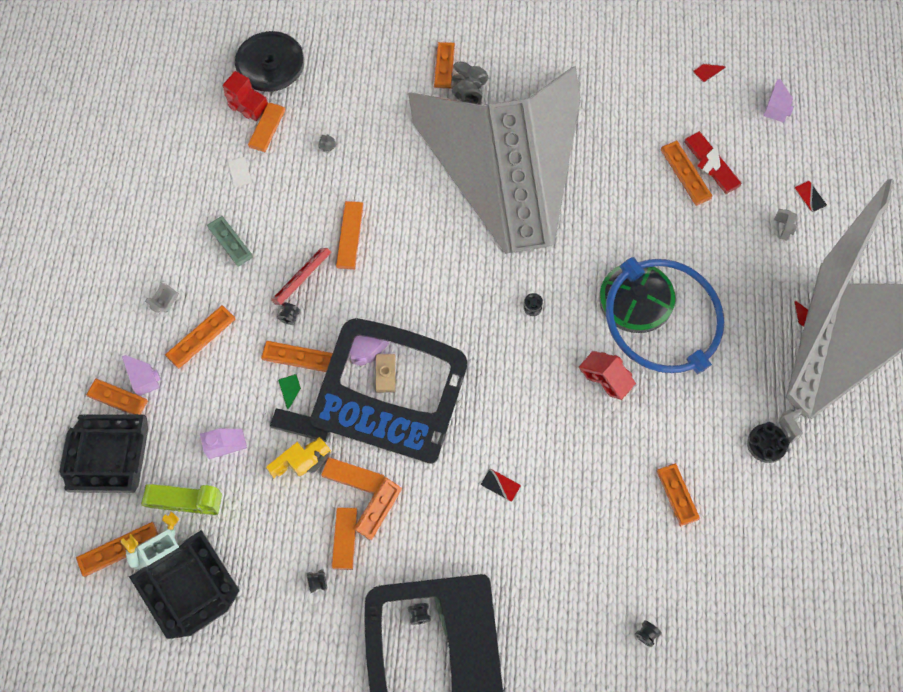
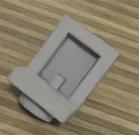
M779 209L774 219L784 223L780 239L786 241L790 234L794 235L797 225L794 224L797 214L787 209Z
M161 283L153 298H147L145 302L150 305L149 308L154 312H168L179 293L166 283Z
M801 409L786 411L782 414L783 418L779 422L782 427L781 430L791 443L798 440L803 434L795 421L801 415Z

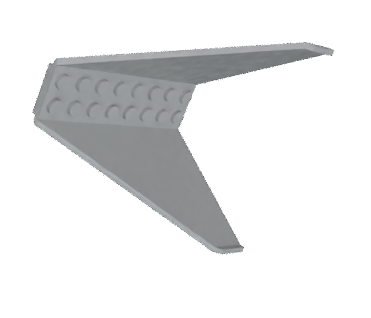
M576 66L565 71L528 99L486 106L409 92L408 97L413 125L505 254L554 246L581 99Z
M893 179L886 180L820 265L786 394L787 400L797 410L801 409V415L807 416L810 419H813L903 351V284H848L882 213L888 208L894 184Z

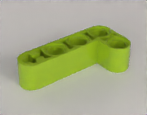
M146 484L141 505L152 509L218 515L222 493L217 487L210 485H201L200 489Z

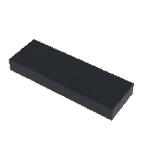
M279 408L275 409L270 427L273 429L312 439L320 437L324 442H327L330 432L313 427L310 422V416Z

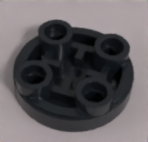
M766 422L754 427L747 439V446L751 455L764 463L779 461L786 454L790 444L789 439L781 428L772 422Z

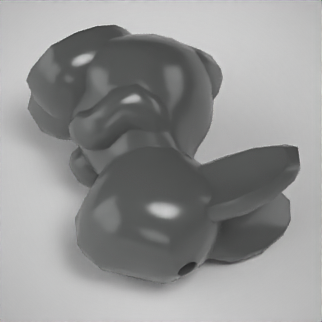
M463 61L455 62L453 68L459 74H454L452 78L460 81L452 87L453 95L459 101L481 105L482 92L479 89L489 79L487 72L480 66H471Z

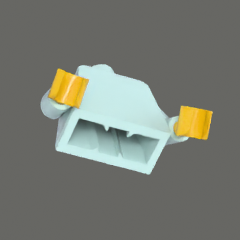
M170 511L169 516L165 514L162 518V521L168 525L165 527V531L138 545L137 540L132 534L129 535L130 538L127 541L124 538L121 539L122 545L126 548L127 562L130 567L137 570L146 567L179 547L175 541V525L178 523L179 518Z

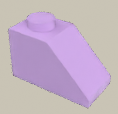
M777 79L764 116L784 122L787 116H791L794 106H791L793 98L781 79Z
M357 336L350 351L352 364L362 366L372 363L376 358V354H380L388 346L389 342Z
M122 356L132 388L138 396L160 388L158 381L161 378L157 369L153 370L150 364L130 356Z
M219 428L200 434L203 450L208 459L247 448L242 429Z

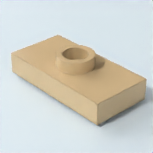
M376 354V393L395 392L396 355Z

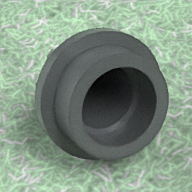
M329 134L321 135L318 148L323 149L324 152L332 151L336 146L335 139L329 136Z

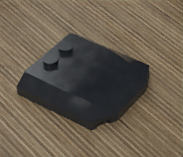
M79 414L77 417L79 419L73 428L70 427L66 434L59 469L60 476L65 484L64 490L73 493H134L139 486L148 435L147 417L144 414Z
M202 530L183 541L184 543L177 549L129 576L166 639L193 636L227 613L240 593L238 586Z

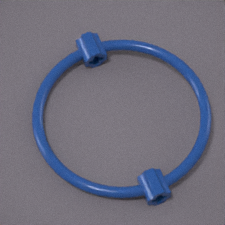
M635 257L627 259L620 265L623 272L613 282L606 300L607 324L616 344L634 362L653 371L681 373L693 369L697 375L705 371L712 365L708 359L717 350L724 332L723 308L711 284L696 270L680 262L668 259H649L637 262ZM655 266L674 268L694 278L710 296L716 312V332L709 348L704 353L700 349L686 358L688 363L673 366L651 362L635 353L619 334L613 314L616 293L626 278L630 282L635 281L644 274V268Z

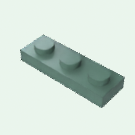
M223 216L207 225L208 229L237 267L253 258L252 253Z

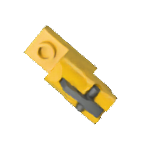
M320 437L307 444L305 449L296 442L267 465L266 469L273 478L283 475L289 466L298 476H302L307 472L315 473L331 455V450Z

